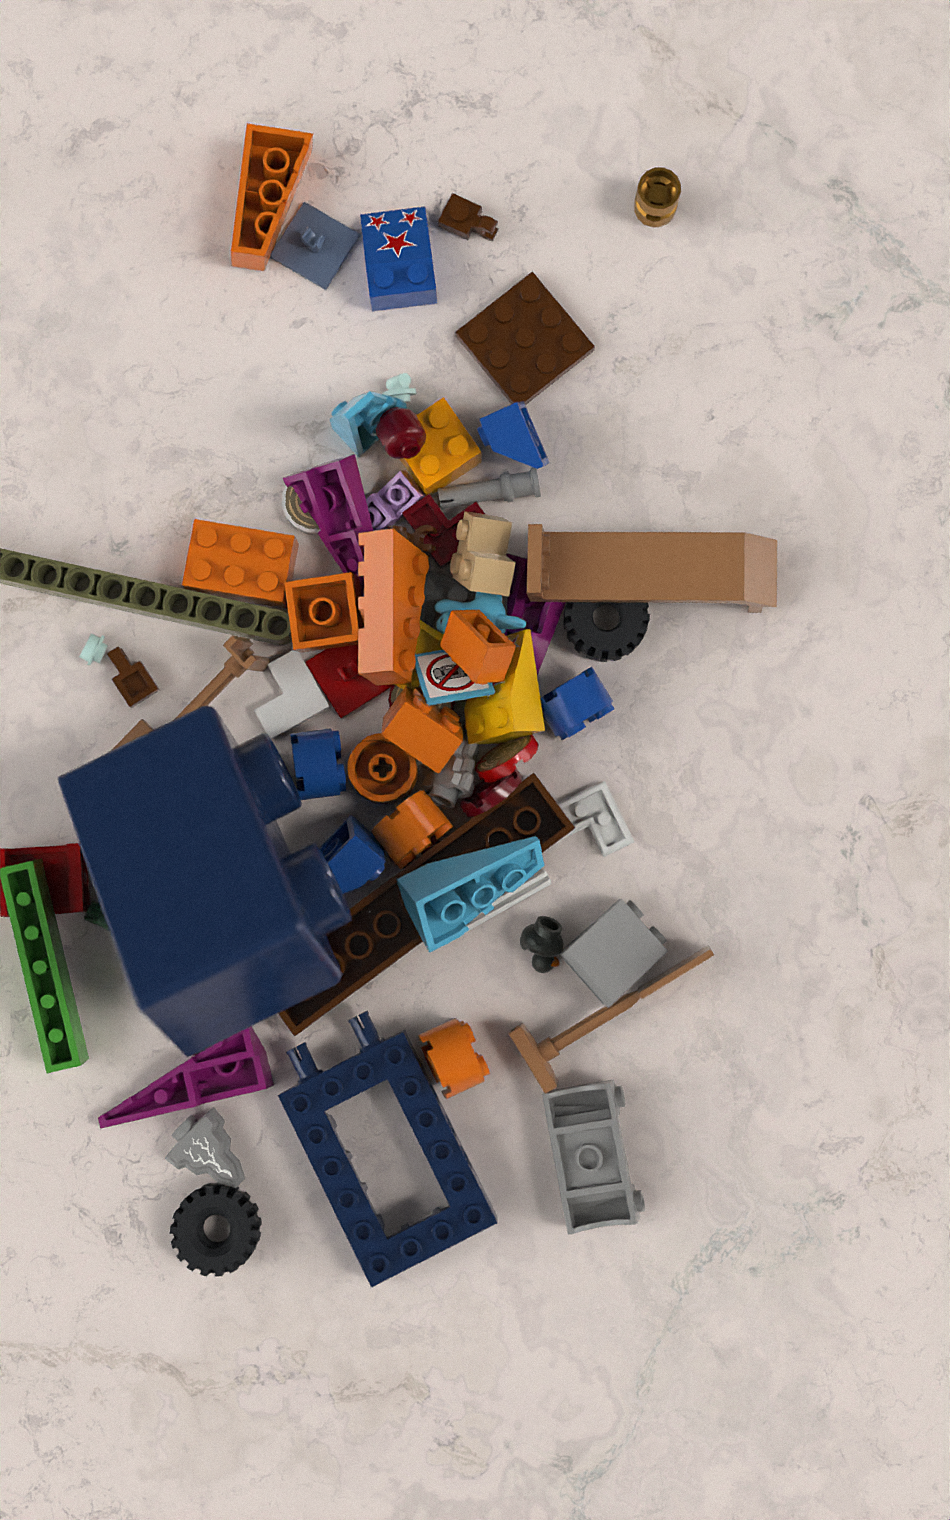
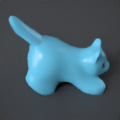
M476 592L475 600L471 602L442 599L434 605L435 610L442 614L436 622V627L442 634H444L450 613L453 610L479 609L503 633H505L506 629L526 627V621L506 615L502 604V595Z

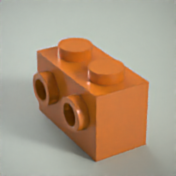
M477 609L451 611L440 647L451 657L453 662L459 665L469 676L470 680L484 685L489 682L504 681L516 645Z

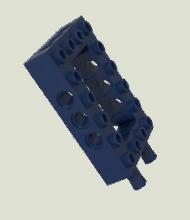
M367 1010L358 1015L364 1028L357 1016L348 1020L362 1047L359 1049L360 1053L322 1071V1069L318 1070L306 1046V1042L286 1051L300 1080L297 1081V1085L283 1091L278 1097L372 1288L497 1224L498 1218L406 1030L387 1039H384V1037L380 1039ZM385 1080H388L449 1203V1206L441 1210L439 1207L433 1209L431 1215L410 1226L409 1223L402 1225L400 1231L388 1237L384 1233V1220L381 1214L377 1215L366 1193L368 1187L365 1182L361 1183L351 1162L353 1156L350 1151L346 1152L335 1129L337 1124L334 1118L325 1112Z

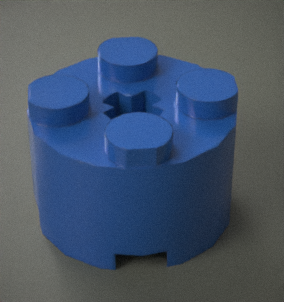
M592 666L540 698L543 717L556 737L559 736L561 740L571 737L586 728L584 720L588 719L589 723L614 710L611 704L613 700Z
M329 728L290 734L297 790L300 799L308 800L338 796L340 792L346 791L344 764H337L336 759H341L339 730L332 731Z

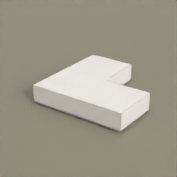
M292 650L267 664L283 694L254 711L271 740L330 708L298 651Z
M605 781L557 803L575 827L572 832L562 839L589 827L603 857L634 843L631 833Z

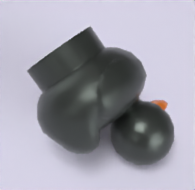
M540 916L536 919L535 924L525 927L520 937L522 949H528L534 953L531 962L533 968L539 973H547L560 965L559 960L555 956L562 952L564 945L560 935L562 931L561 924L547 916Z

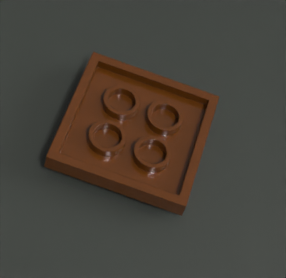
M533 271L455 332V337L511 404L524 401L525 405L528 404L595 350L594 344Z

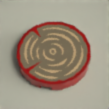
M533 735L500 743L477 762L475 771L484 782L500 780L515 772L514 770L517 769L515 765L521 759L524 763L531 760L536 754L539 744Z

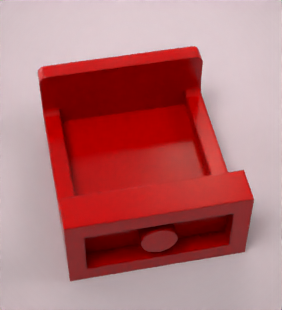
M79 843L14 849L0 848V868L42 859L55 914L91 912L89 870ZM0 879V916L9 917Z

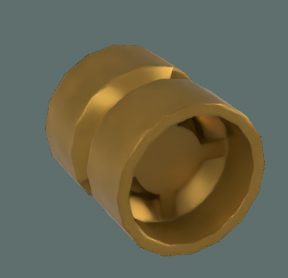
M655 167L646 171L641 176L634 202V212L637 219L649 227H661L673 219L681 194V183L674 172L664 167Z

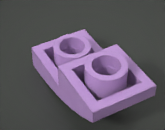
M406 470L399 471L378 493H372L366 499L373 531L387 529V526L394 525L403 517L402 512L426 496Z

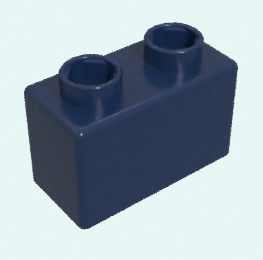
M206 705L58 777L60 790L135 1004L140 1012L185 1056L191 1057L336 985L340 981L341 970L325 934L349 923L352 915L341 888L316 844H309L293 853H290L276 820L300 809L302 802L290 773L268 734L262 733L244 743L238 744L215 708Z

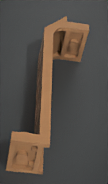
M528 524L527 595L530 602L738 603L748 605V613H761L763 607H777L778 540L745 532H544L542 524Z

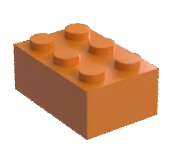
M194 519L182 586L187 590L232 600L287 609L284 582L292 581L299 543L294 535Z

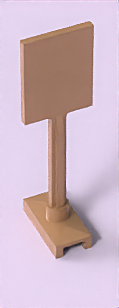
M232 635L223 644L232 655L224 663L225 667L175 719L202 706L209 705L235 677L239 678L246 670L263 672L271 661L266 657L253 655L255 652L250 647L254 643L250 639ZM141 719L112 750L154 729L144 719Z
M709 945L705 946L638 987V990L622 995L609 1008L604 1006L552 1039L547 1037L537 1043L523 1023L513 1028L509 1035L546 1094L556 1088L559 1083L548 1061L560 1055V1050L631 1008L640 998H645L711 958L714 954Z

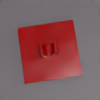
M358 645L325 649L305 662L341 719L392 686V684L375 685L358 674Z

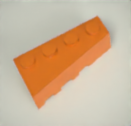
M247 123L231 246V266L265 271L311 155L313 133Z
M393 528L359 533L358 545L364 546V561L358 562V576L364 577V596L358 597V610H360L364 620V627L358 629V674L375 685L411 683L413 669L416 665L415 652L417 638L420 634L421 609L425 600L424 588L426 574L429 571V556Z

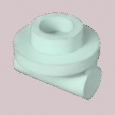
M402 373L386 381L388 391H384L383 395L399 398L407 403L410 402V396L416 395V389L409 388L411 378L407 373Z

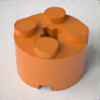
M376 733L364 738L350 754L348 759V776L356 791L368 801L382 805L393 804L404 799L413 790L418 778V764L416 758L383 737L381 733ZM381 761H386L387 765L392 767V771H388L384 778H381L378 772H374L375 768L380 767Z
M424 790L418 791L396 807V811L389 817L386 815L371 830L377 842L400 870L417 858L416 855L420 852L424 854L439 842L437 839L443 837L454 827Z
M454 1018L417 1035L420 1042L427 1043L421 1049L436 1083L441 1082L443 1088L447 1087V1089L441 1091L445 1099H449L485 1081L484 1076L490 1074L483 1056L478 1055L472 1048L471 1043L476 1042V1039L467 1022L464 1023L463 1020L459 1022L457 1018Z

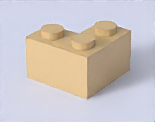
M465 511L464 518L459 520L456 530L459 545L457 553H454L451 558L450 571L453 573L452 578L469 591L509 596L516 563L506 557L512 522L504 517Z

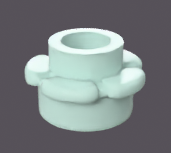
M91 633L79 656L88 661L87 665L90 666L93 661L100 663L108 645L102 643L105 636L102 635L100 638Z

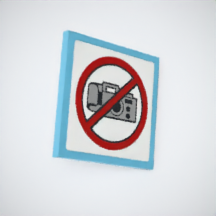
M444 650L415 654V670L426 704L435 705L495 694L492 682L484 685L473 682L459 665L451 660V657Z

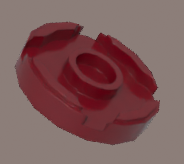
M516 769L512 774L494 782H484V780H481L475 785L472 796L464 798L466 802H460V807L468 817H474L486 812L504 800L518 787L523 778L520 772Z

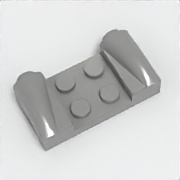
M614 1080L554 1089L546 1094L543 1093V1103L568 1234H575L604 1226L637 1224L640 1219L639 1212L645 1211V1203L642 1190H635L629 1175L619 1122L620 1107H625L622 1086H616Z

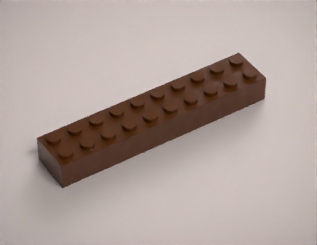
M532 773L504 800L486 812L474 816L351 907V921L325 934L341 970V979L336 985L278 1013L294 1037L423 942L404 905L397 882L398 878L428 863L534 836L539 839L543 853L575 829L536 774Z

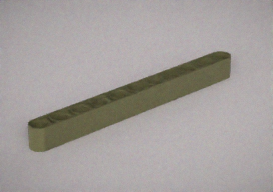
M0 548V584L275 645H285L292 641L289 615L278 609ZM23 563V572L17 577H12L11 570L13 566ZM56 570L57 577L55 581L50 584H44L45 574L48 571ZM83 577H89L90 583L88 588L77 592L76 584L78 580ZM121 584V595L118 598L109 599L108 592L113 585ZM149 591L155 592L154 602L149 606H142V595ZM179 599H187V609L183 613H174L173 606L175 602ZM210 607H221V615L218 619L214 621L206 620V612ZM245 613L254 614V622L250 627L241 628L238 626L240 616ZM278 620L286 621L287 629L283 634H271V626L274 622Z

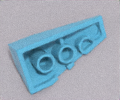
M369 391L354 397L348 403L346 401L340 403L332 411V417L329 420L332 429L360 457L379 440L376 428L382 414L395 407L407 408V404L402 399Z
M534 836L428 863L398 878L397 882L404 905L426 949L432 952L461 937L469 930L467 927L468 923L481 912L487 915L494 909L492 905L494 901L505 892H514L545 864L539 839Z

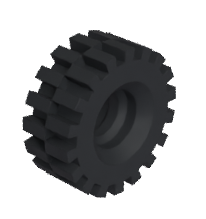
M567 602L563 621L564 629L567 632L566 637L569 642L572 641L575 645L574 649L578 653H585L588 659L597 658L599 662H607L609 659L614 661L620 660L622 656H628L644 638L650 621V614H648L647 610L649 605L648 603ZM601 605L615 607L620 616L618 625L610 630H603L597 627L593 620V613L596 608Z
M221 1183L203 1185L200 1189H196L188 1195L175 1211L172 1217L174 1223L170 1226V1234L174 1236V1239L171 1241L172 1248L177 1247L179 1251L177 1258L180 1262L183 1260L187 1261L189 1265L186 1268L192 1272L196 1268L201 1270L200 1275L208 1276L210 1273H215V1277L223 1276L228 1271L232 1273L239 1266L244 1265L256 1249V1245L261 1237L260 1226L262 1225L261 1217L257 1215L259 1208L256 1203H251L249 1200L251 1196L247 1192L243 1194L238 1191L239 1187H229ZM212 1215H221L230 1224V1234L221 1242L209 1240L204 1233V1223Z

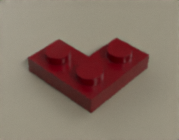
M428 494L402 512V516L414 532L422 525H430L437 529V534L430 533L424 537V544H432L436 547V550L431 552L430 555L440 569L451 563L452 555L457 553L459 540L456 537V530L459 520L464 518V512L485 513L478 503L474 502L448 520L431 495Z

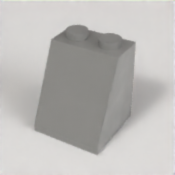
M619 899L559 954L607 1008L613 1005L668 952L663 946L667 940L654 926L648 929L640 920L644 914L631 900L625 903L622 899Z

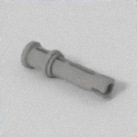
M531 467L528 472L511 475L509 472H503L498 479L438 488L441 510L504 498V501L513 502L514 498L535 495V497H541L537 469Z

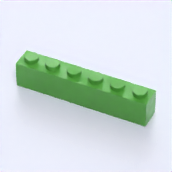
M38 859L0 868V879L46 1073L81 1066L89 1059L43 861Z

